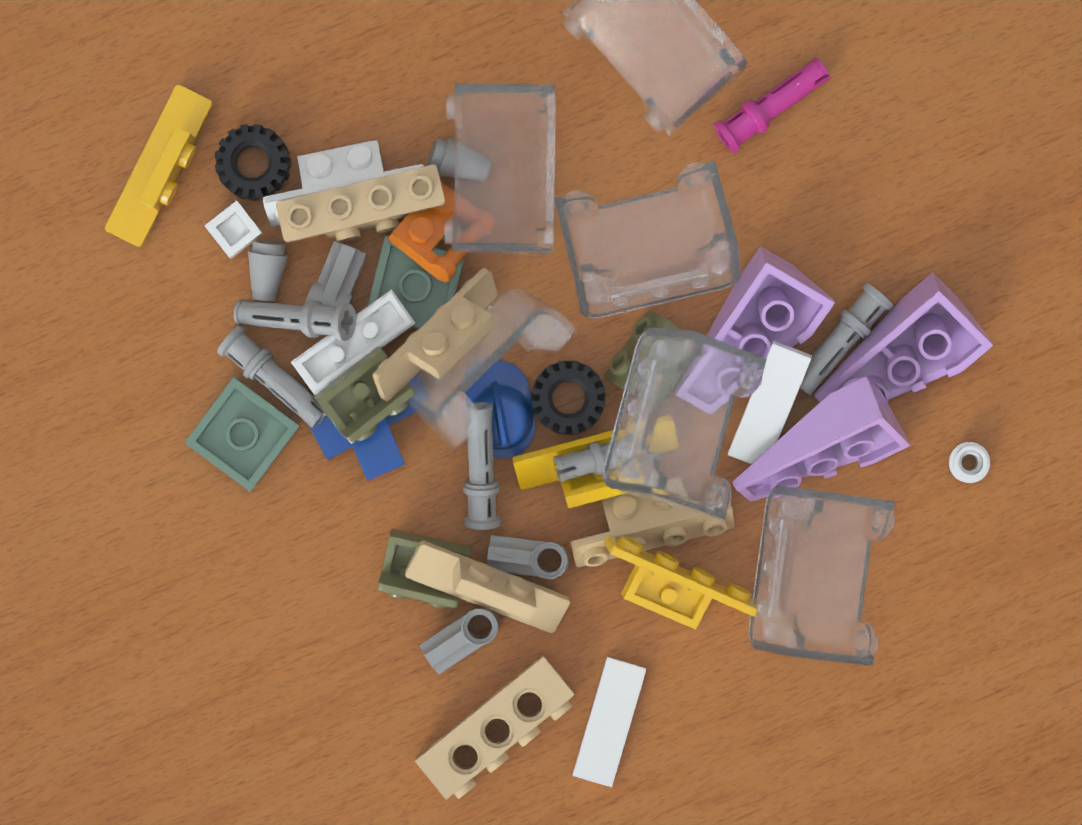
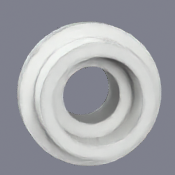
M974 442L961 443L952 450L949 456V469L952 475L959 481L974 483L983 479L988 473L990 457L986 449L980 444ZM968 454L972 455L976 460L975 467L970 471L962 466V459Z

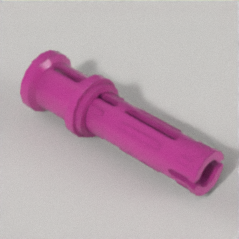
M815 57L799 71L793 73L756 101L746 100L741 104V109L723 122L716 121L713 124L715 132L726 148L735 154L739 151V145L757 132L761 134L766 132L770 126L769 122L776 118V116L793 106L826 81H829L831 79L828 74L829 72L823 63Z

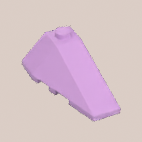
M760 246L733 286L677 387L675 395L710 415L748 386V381L761 372L773 340L793 347L798 342L802 344L809 339L834 305V299L794 265Z
M932 272L893 307L871 331L870 335L860 343L814 395L821 402L830 393L840 389L845 382L867 376L881 390L888 402L890 399L910 390L913 393L926 388L925 384L947 374L949 377L963 372L989 350L993 343L962 301Z
M867 376L845 382L840 389L825 397L733 481V484L739 493L750 502L797 488L802 483V478L808 476L823 475L824 479L836 476V468L858 461L860 467L874 464L909 447L910 443L881 390Z

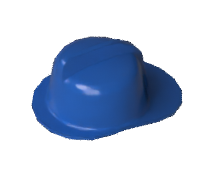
M489 361L479 365L470 374L465 386L466 405L474 402H487L493 405V457L511 458L519 455L530 445L535 434V417L526 377L515 365L506 361Z

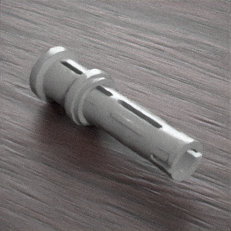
M866 282L863 285L864 292L848 310L843 309L840 312L841 316L839 319L841 321L812 354L811 361L800 385V389L809 396L813 394L821 381L832 371L850 347L860 337L864 339L865 336L868 337L870 335V327L885 310H891L894 307L893 303Z
M241 299L236 302L233 310L234 321L237 325L301 330L303 334L311 338H317L323 334L334 335L338 340L346 341L352 337L356 327V312L354 307L348 303H341L335 307L323 306L320 301H309L300 306Z
M239 325L232 330L220 344L217 353L221 357L228 356L244 370V377L252 381L257 379L292 411L298 414L312 429L316 428L318 423L320 424L327 415L314 400L313 395L273 361L274 356L268 348L262 349L245 334L246 329Z
M474 402L466 405L469 478L463 484V493L468 495V515L464 517V526L474 530L494 529L501 525V517L496 514V494L500 492V483L494 478L493 405L487 402Z

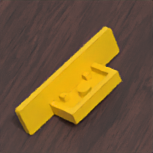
M181 85L175 86L105 226L107 232L137 247L143 246L163 204L168 206L176 193L178 183L175 180L181 168L186 169L194 157L197 147L193 144L213 106L210 99Z
M668 415L515 456L512 461L520 489L526 490L559 481L555 471L558 467L554 465L553 457L588 449V444L594 442L602 445L633 435L638 445V449L635 451L640 453V459L675 450L678 448V442L672 417ZM641 460L605 469L606 472L602 475L597 476L593 472L561 482L568 509L647 488L648 485Z
M607 535L603 542L612 555L635 564L621 592L622 597L630 602L695 630L711 599H715L754 617L758 611L757 606L750 598L752 594L737 584L729 583L728 587L714 582L716 578L709 572L698 567H694L692 571L678 566L680 562L676 558L661 551H657L656 555L643 551L641 543L625 535H621L619 540Z

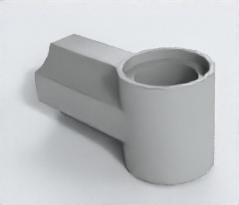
M334 241L318 281L315 280L312 284L305 303L320 301L323 306L335 307L341 303L352 304L354 295L351 294L360 276L367 254Z
M491 535L487 556L488 566L506 573L542 577L545 579L557 578L563 575L569 567L570 555L567 549L560 543ZM548 548L558 551L562 559L561 566L555 572L545 571L540 565V555Z
M476 606L419 644L432 668L439 675L483 645L490 643L500 629L499 616L494 611ZM484 615L491 621L492 630L488 635L478 636L471 631L470 620L473 616Z

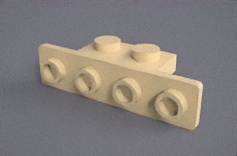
M432 164L279 201L276 203V209L283 239L287 243L326 234L328 238L336 237L337 242H346L360 238V231L376 227L377 233L395 230L407 214L442 206L445 204V198L437 166Z
M482 268L473 278L467 280L463 287L446 304L440 306L435 314L418 331L412 333L389 359L384 360L379 365L378 369L373 373V379L380 398L389 402L422 369L440 380L496 326L493 314L484 310L498 295L491 271Z
M681 477L649 484L644 489L603 499L602 504L609 532L574 540L570 544L576 567H595L602 565L607 560L618 558L612 555L603 543L607 535L618 540L621 535L628 536L641 543L643 551L665 545L673 547L681 545L689 539L705 535L710 537L718 536L726 530L734 528L733 510L730 502H724L690 511Z
M427 541L419 543L405 570V575L408 579L549 633L555 632L570 605L569 597Z

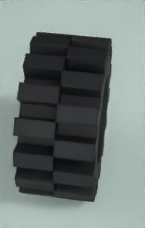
M248 124L240 125L241 128L230 130L227 132L229 135L225 139L222 138L219 142L220 147L215 152L214 157L216 159L215 170L219 175L221 183L231 193L242 199L259 201L260 198L269 196L275 191L279 192L283 188L282 184L285 180H288L290 175L288 172L289 167H291V159L289 158L287 146L273 130L258 124H254V126H248ZM249 147L263 149L269 159L266 172L257 178L245 177L238 170V157L243 150Z
M564 360L548 366L539 374L532 390V405L537 418L545 427L556 433L572 435L586 431L598 421L605 407L606 393L601 378L591 367L578 361ZM574 382L583 389L585 401L582 408L576 413L564 414L555 408L552 394L559 384Z

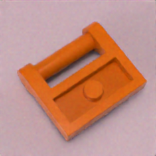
M440 180L445 204L409 213L391 233L388 241L441 282H448L457 271L456 266L482 236H488L496 227V222L489 213L474 208ZM459 220L468 226L444 256H438L433 252Z

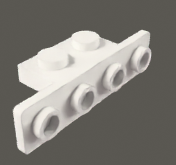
M378 140L297 156L303 189L265 196L263 198L264 208L270 226H279L280 222L276 209V203L279 201L424 167V165L418 164L384 172Z

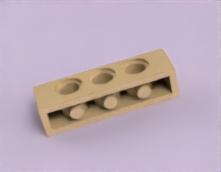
M543 654L417 756L415 762L446 800L453 794L460 799L477 785L473 778L483 769L487 768L491 773L509 759L506 751L517 742L523 747L541 732L537 725L549 716L555 721L573 706L569 699L575 693ZM531 692L540 697L542 706L537 713L528 715L520 711L517 702L524 693ZM493 719L504 720L510 728L508 736L499 741L491 739L486 733V725L489 721ZM461 745H469L476 750L478 759L471 766H461L455 761V749Z

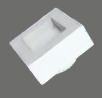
M235 201L205 225L206 229L230 259L263 235L262 231L238 201Z

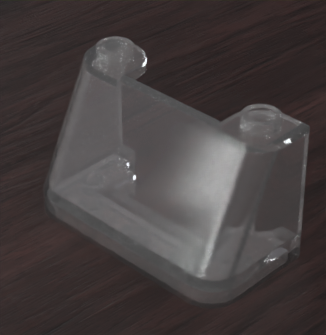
M573 0L563 10V15L566 17L562 22L564 27L577 41L584 37L598 48L644 101V106L648 111L643 114V117L657 133L664 129L671 136L738 78L747 66V61L739 49L696 0Z
M455 84V95H447L446 106L447 120H455L456 129L455 208L453 219H445V244H452L453 253L554 257L555 85Z
M715 161L687 165L677 176V188L598 206L595 197L584 191H572L565 196L554 198L580 312L583 316L587 318H601L718 291L734 285L740 279L738 241Z
M516 287L507 289L484 309L493 314L496 325L440 380L422 369L409 383L416 391V394L409 399L411 408L455 453L468 441L467 437L477 427L479 418L475 405L464 393L517 341L528 353L535 348L545 351L555 350L558 353L573 339L578 330L562 313L524 289Z
M649 328L643 332L635 347L603 469L605 484L612 489L708 517L725 519L732 497L731 487L727 479L715 475L730 413L735 397H748L760 387L767 359L693 330Z
M775 486L770 491L765 505L752 600L757 606L758 611L755 617L750 615L749 639L755 649L790 657L873 666L874 655L878 649V636L871 624L861 621L871 542L872 540L881 541L885 539L892 531L895 524V501L785 486Z

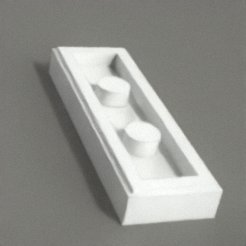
M391 289L356 315L355 331L349 340L342 341L338 340L334 335H327L291 361V363L313 394L316 395L379 346L382 349L416 323Z
M773 340L728 450L729 456L753 464L778 441L812 355Z
M607 656L572 776L609 787L613 786L647 668Z

